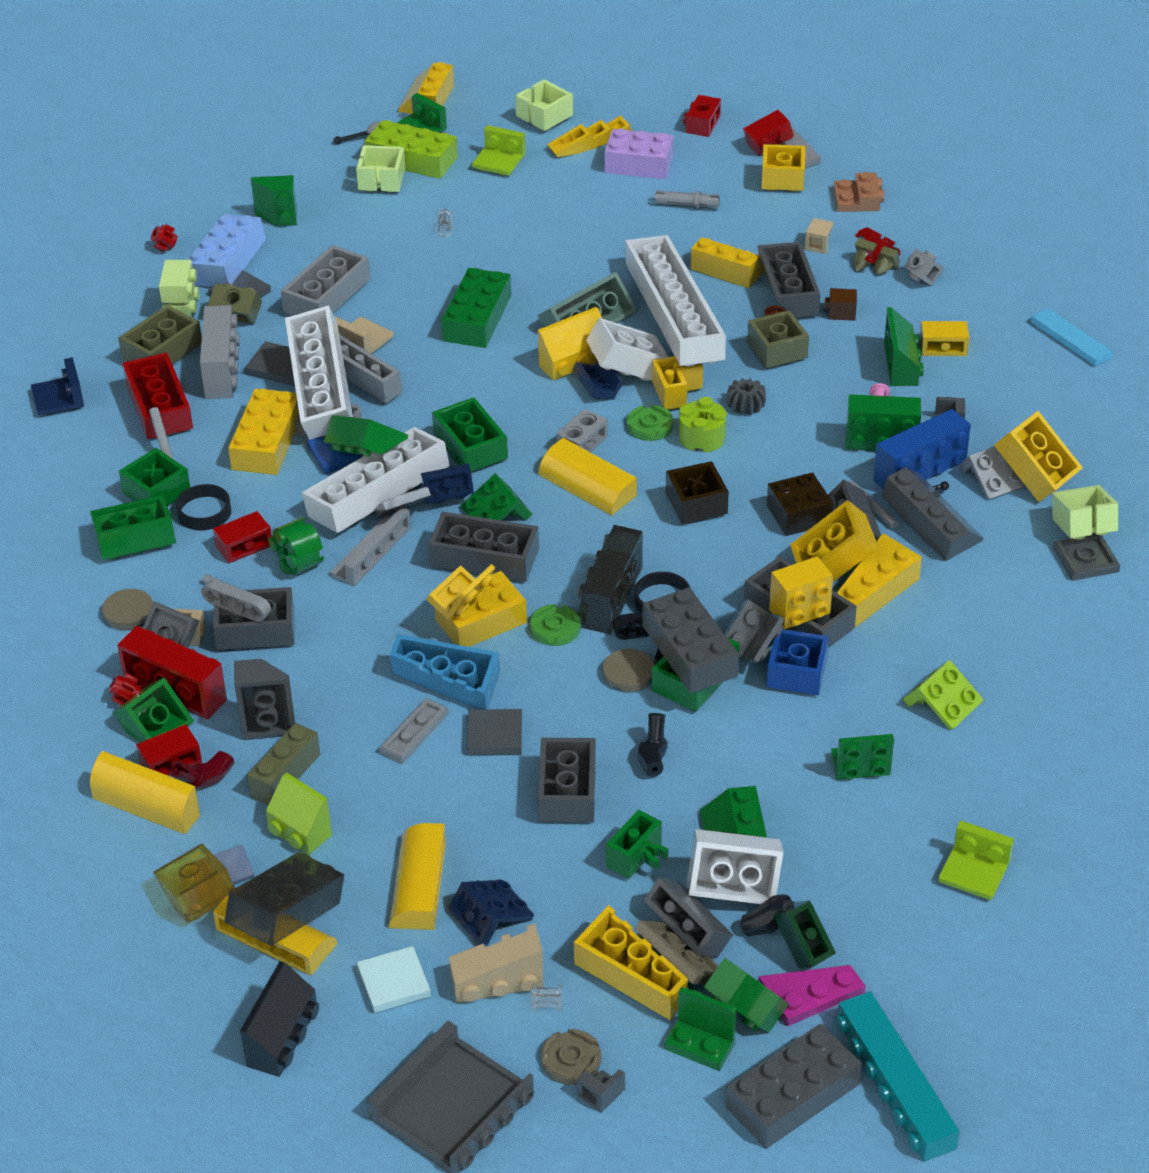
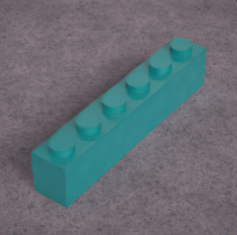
M869 991L839 1002L838 1016L835 1017L837 1028L842 1034L845 1033L849 1039L851 1051L855 1056L860 1057L867 1077L870 1080L873 1079L876 1083L881 1100L884 1103H888L892 1109L895 1123L898 1127H903L911 1149L919 1153L923 1162L957 1150L960 1130L873 993Z

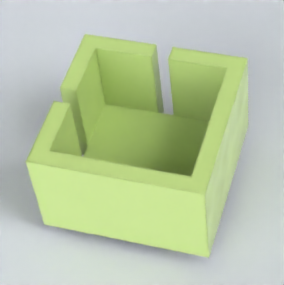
M545 79L531 86V89L527 88L515 95L516 116L528 123L532 122V125L543 131L550 129L573 115V94Z
M363 145L356 168L358 190L371 192L381 188V191L400 192L406 169L404 147Z
M165 260L159 284L161 303H167L163 304L162 308L169 305L190 317H193V313H197L196 300L200 298L199 287H195L197 270L193 269L192 260Z
M1100 485L1052 492V519L1072 539H1083L1085 536L1092 535L1093 532L1096 535H1107L1109 532L1118 531V502L1108 495Z

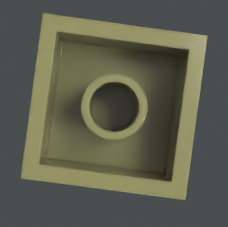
M790 310L748 320L747 343L765 368L808 358L809 335Z

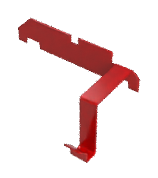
M869 227L859 230L856 234L858 238L861 235L864 237V240L877 244L873 253L867 249L865 260L871 264H874L884 246L897 250L899 256L901 254L900 249L894 246L896 242L885 236L882 239V234Z

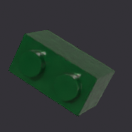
M810 900L795 902L773 915L798 968L814 967L836 954Z

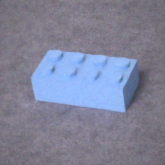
M226 214L219 218L188 259L192 260V267L197 270L195 286L212 287L215 283L224 285V283L232 284L266 240L260 217Z

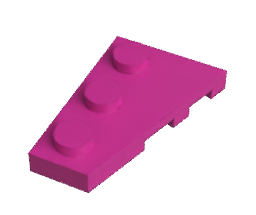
M851 965L758 976L760 983L789 1003L781 1015L787 1026L837 1006L841 1001L864 994L866 987Z

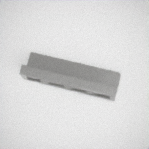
M401 507L392 517L385 516L331 570V577L355 587L411 529L410 511Z

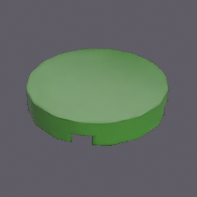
M645 405L639 406L628 414L627 429L635 438L644 441L661 440L669 436L673 431V416L671 412L661 406L651 405V408H645Z
M549 604L540 607L531 616L530 633L535 640L545 645L562 646L576 639L581 631L580 616L569 606L562 605V607H556L555 604Z

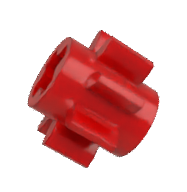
M162 224L161 227L156 226L150 237V240L155 242L153 247L160 251H167V248L171 250L178 238L173 233L175 228L167 224Z
M125 672L123 677L117 674L108 689V692L113 694L111 697L112 701L122 705L139 693L141 686L136 684L138 681L137 677Z

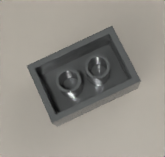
M292 587L245 590L263 597L270 604L271 612L262 622L253 621L214 605L213 631L216 650L294 645Z
M541 738L538 787L539 821L594 822L596 738Z

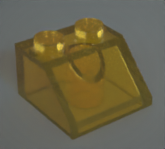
M203 843L153 872L174 909L187 924L217 907L232 892H236L227 868Z

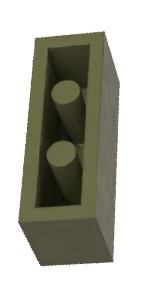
M295 723L247 774L250 796L269 805L282 776L286 772L299 779L320 756L318 732Z

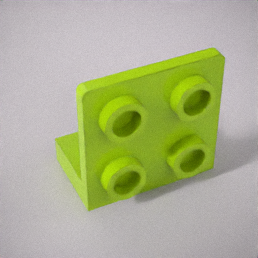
M487 125L484 128L485 147L473 161L472 168L499 173L500 175H511L526 155L525 133Z
M950 659L933 670L903 698L909 707L916 702H919L921 705L926 702L949 730L954 729L983 702L980 694Z
M960 820L956 828L954 847L939 875L938 881L992 900L1011 862L1014 838Z

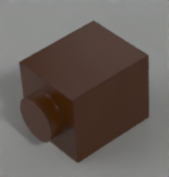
M830 288V296L825 297L824 310L829 311L828 320L855 321L857 289Z

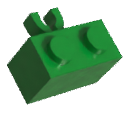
M638 809L606 843V867L628 879L632 877L645 861L656 870L659 867V858L654 856H660L663 859L668 857V848L661 845L662 821Z

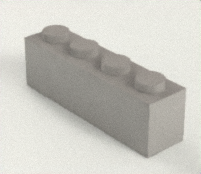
M339 334L346 379L385 404L402 393L399 370Z

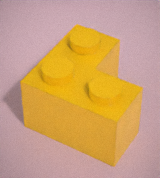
M675 356L652 360V383L663 408L667 410L680 408L687 404V391L703 388L702 363L693 366H680Z

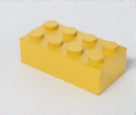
M254 389L228 447L231 470L278 475L296 432L295 421L299 415L296 393Z

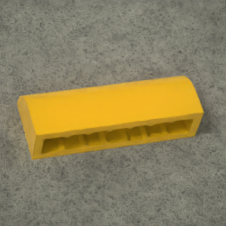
M565 438L560 439L548 449L539 466V476L611 516L637 496V477Z
M101 751L98 755L90 776V788L93 799L182 834H186L200 817L195 786Z
M420 823L404 831L401 839L389 928L435 930L446 846L445 824Z
M238 891L229 894L213 911L216 930L279 961L285 962L287 965L310 976L338 944L336 938Z

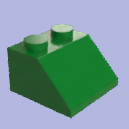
M294 175L251 177L255 215L274 226L297 225Z
M165 677L152 682L113 711V714L126 733L140 743L184 724L189 726L194 722V719Z

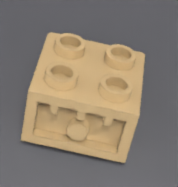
M334 316L337 321L339 334L371 354L394 337L393 331L363 317H359L352 323H349Z

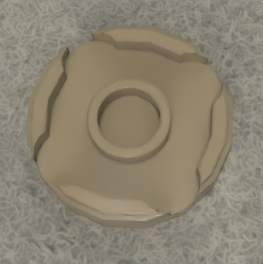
M138 589L120 590L108 596L104 601L102 607L103 617L112 628L132 630L136 625L145 624L153 601L151 596L145 591Z
M621 649L615 651L604 661V680L610 687H618L623 692L642 690L650 685L652 668L655 666L654 661L648 654L640 650Z
M568 1029V1032L553 1034L545 1041L541 1050L542 1067L547 1076L555 1082L565 1085H578V1077L585 1070L595 1076L602 1064L601 1050L597 1040L589 1033L577 1029Z

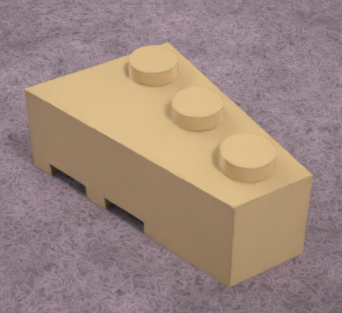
M536 924L528 925V931L511 937L509 933L501 936V942L485 947L484 944H480L450 956V976L456 1003L472 1002L482 998L499 997L510 993L543 988V957Z

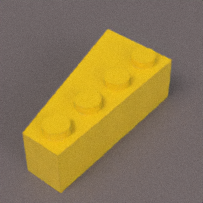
M884 533L876 541L879 548L859 563L837 592V594L857 606L855 627L920 579L922 556Z
M610 905L574 941V964L668 1020H671L677 1014L678 992L681 987L688 989V978L663 955L659 956L645 938L641 939L634 933L633 927L626 920L622 921L617 917L616 911Z

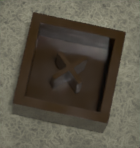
M712 461L666 471V495L681 524L728 514L729 491Z
M813 472L768 483L767 507L785 536L808 531L832 512L833 502Z

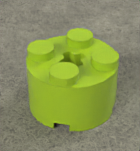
M701 397L698 401H693L680 407L679 440L685 448L692 451L698 448L703 449V452H711L723 446L726 438L727 412L721 405L713 402L710 397Z

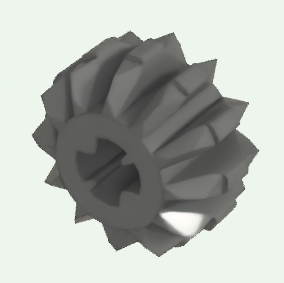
M741 378L740 381H733L727 390L728 407H731L733 412L740 411L742 415L744 413L752 415L753 411L760 412L766 403L765 386L760 385V381H752L751 378L749 380Z

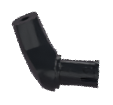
M662 713L648 714V737L641 741L638 748L639 762L646 774L651 777L662 773L663 763L661 760L668 747V741L664 738L666 715Z
M787 894L771 896L759 909L742 916L741 926L743 932L747 936L773 933L779 929L773 915L795 902Z

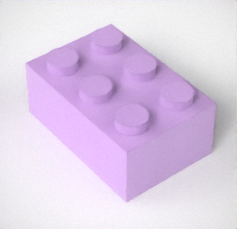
M613 129L605 149V173L666 179L673 159L674 135Z

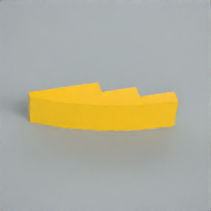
M620 115L607 124L602 120L587 128L580 124L551 141L547 146L556 157L574 155L607 144L613 129H625L627 131H632L630 124Z

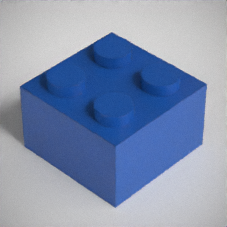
M783 629L780 635L774 638L768 663L767 687L819 695L827 662L829 636Z

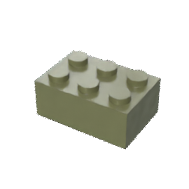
M166 305L118 337L122 360L126 362L167 352L173 364L201 344L202 336L198 320Z

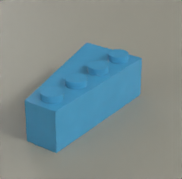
M397 634L390 652L393 674L476 709H488L500 674L499 652Z

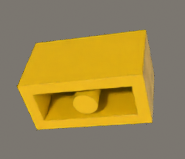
M921 321V355L967 356L969 347L967 321Z

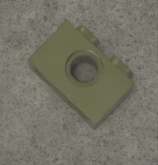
M215 283L207 306L232 305V312L237 314L238 322L254 325L262 300L253 288H238L229 283H224V285Z

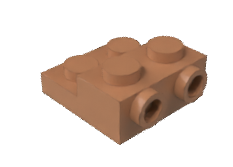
M855 173V180L844 179L834 181L833 189L837 212L880 211V202H884V190H882V178H877L876 173Z

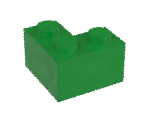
M726 958L723 959L704 986L705 989L712 993L710 998L727 1002L735 1007L736 1011L745 1016L742 1022L755 1032L761 1028L769 1033L789 1005L787 1001Z

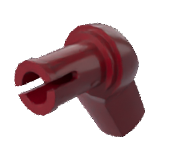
M218 751L208 762L193 766L177 760L171 767L177 769L178 772L170 769V774L172 777L183 780L185 783L195 786L196 790L222 781L235 762L231 755Z

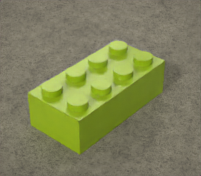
M382 120L364 141V145L404 147L405 171L438 179L443 177L458 158L457 136L430 131L425 128L412 127L408 124L394 123L390 120Z

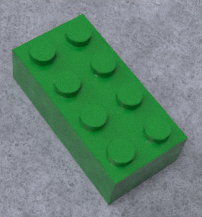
M468 268L442 318L443 342L486 348L511 297V274L481 270L479 268Z

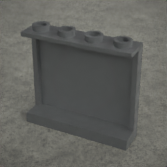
M448 1020L368 1100L369 1117L372 1121L448 1173H459L462 1169H467L472 1164L475 1155L483 1147L486 1148L492 1143L495 1134L503 1126L506 1127L511 1123L515 1113L522 1106L530 1103L534 1096L533 1075L529 1073L524 1079L519 1078L458 1038L457 1025Z

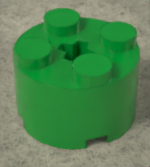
M304 517L275 528L272 537L268 539L270 548L277 553L280 559L279 566L284 574L291 573L295 575L324 561V555L320 557L319 550L323 549L321 539L311 523L306 525L303 522L306 520Z

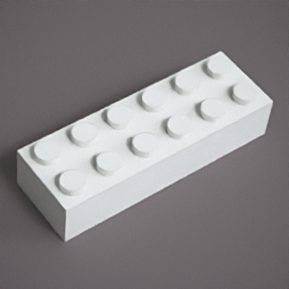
M329 305L285 318L300 421L309 440L326 435L332 415L353 417L338 325Z
M416 427L404 432L408 434V439L381 455L371 454L370 457L363 456L303 491L302 496L307 516L336 533L347 529L348 526L374 512L382 501L402 495L415 486H419L422 483L421 473L449 467L445 442Z

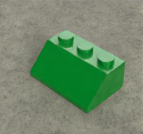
M887 307L884 349L890 385L918 386L919 376H923L924 373L923 362L919 363L921 361V349L918 348V334H914L913 325L892 307Z
M332 415L324 443L332 445L331 450L345 454L346 452L353 455L360 454L370 457L371 454L381 455L408 439V434L371 419Z
M163 495L90 511L103 560L117 559L122 555L131 553L139 554L153 548H165L176 543L172 518Z
M756 786L728 788L700 809L703 830L767 838Z

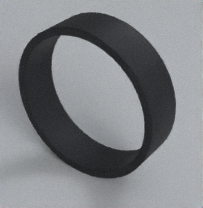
M201 484L190 487L183 491L176 500L180 523L192 530H211L223 525L231 515L229 494L226 490L216 485ZM201 497H214L226 503L222 511L205 518L190 517L181 511L188 502Z
M660 571L647 574L636 583L635 607L639 612H642V603L644 602L639 598V594L650 586L665 584L683 590L690 587L688 582L680 575L672 572Z

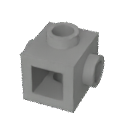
M917 248L904 265L910 271L908 276L917 282H920L922 279L931 286L942 273L944 267L935 261L937 257L928 250L923 253Z

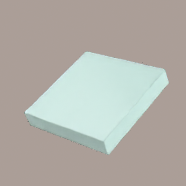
M413 946L357 962L358 971L374 1013L431 997L429 985Z

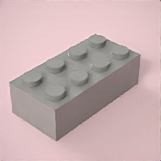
M331 245L281 290L283 312L294 316L329 305L332 313H334L370 280L368 257Z
M232 305L204 306L200 367L205 399L233 398L234 388H238V346H240V334L236 332L238 320L237 314L232 312Z

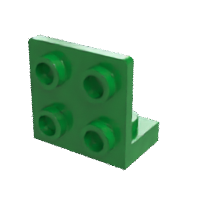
M416 93L412 95L413 114L396 122L440 133L447 129L446 108Z
M496 473L461 504V508L469 516L501 521L509 513H512L515 517L519 514L524 520L533 515L512 488Z
M893 734L840 738L838 748H831V759L836 780L891 775L894 747Z
M681 987L678 992V1020L665 1041V1050L720 1071L735 1045L736 1008L727 1002L705 996L699 991Z

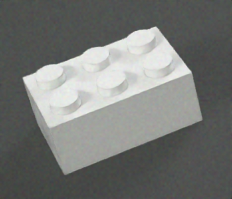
M602 318L597 320L586 339L591 352L596 356L598 364L606 370L614 369L627 376L631 374L643 381H652V360L669 357L656 335Z
M695 829L687 877L689 896L763 904L771 896L777 895L784 853L780 839Z

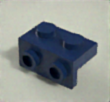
M598 360L596 365L576 362L573 368L574 373L591 397L595 399H615L623 382V379L616 370L602 368L598 364Z

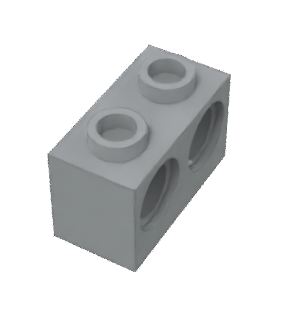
M584 409L557 432L556 441L558 442L560 439L565 438L581 448L592 452L608 438V419Z

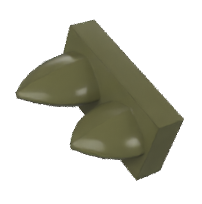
M858 238L855 243L856 254L854 257L856 272L870 264V262L865 260L867 249L873 253L877 246L876 243ZM885 246L882 248L874 263L877 275L883 274L891 268L897 270L900 264L898 251Z

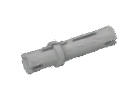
M656 190L655 204L694 206L696 209H699L700 207L719 208L720 203L719 194H701L699 191H696V193L659 190Z

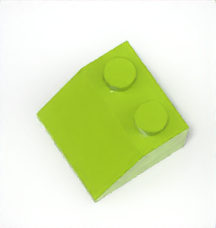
M286 772L282 776L266 809L267 826L273 835L282 837L293 848L300 849L310 855L332 836L328 799Z

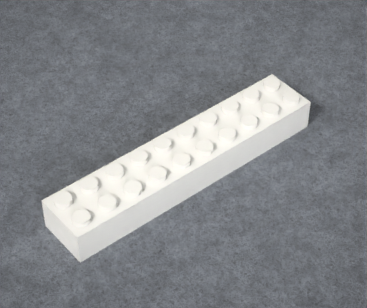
M669 236L625 240L626 266L679 365L693 366L698 363H716L717 361L725 360L726 335Z

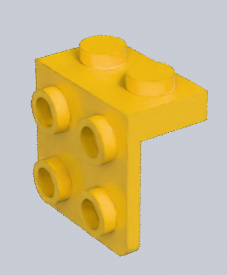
M491 564L475 579L460 565L428 595L426 600L448 620L455 614L461 616L470 606L469 603L472 600H478L485 592L484 588L494 579L491 574L496 567Z

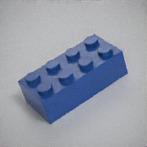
M950 409L877 443L873 481L884 490L887 477L905 467L919 473L927 480L961 464L967 458L971 424L956 411Z

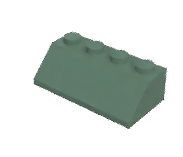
M614 272L540 313L538 317L542 325L546 327L597 307L603 319L617 323L638 310L617 272Z

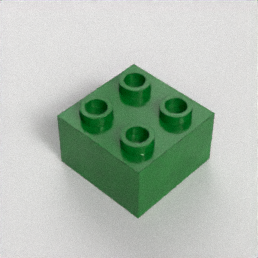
M158 448L151 450L119 470L122 492L134 501L163 495L168 506L177 500L183 491L190 488L188 469Z

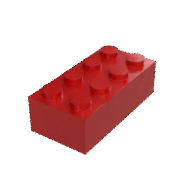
M167 352L122 363L126 387L147 440L157 438L149 412L151 408L155 407L159 409L166 435L193 429L190 405Z
M139 626L132 629L117 644L123 676L127 672L137 677L138 681L136 684L141 686V690L152 682L165 677L187 711L207 720L227 701L222 665L216 659L209 658L194 649L184 647L171 639H166L151 630H146Z

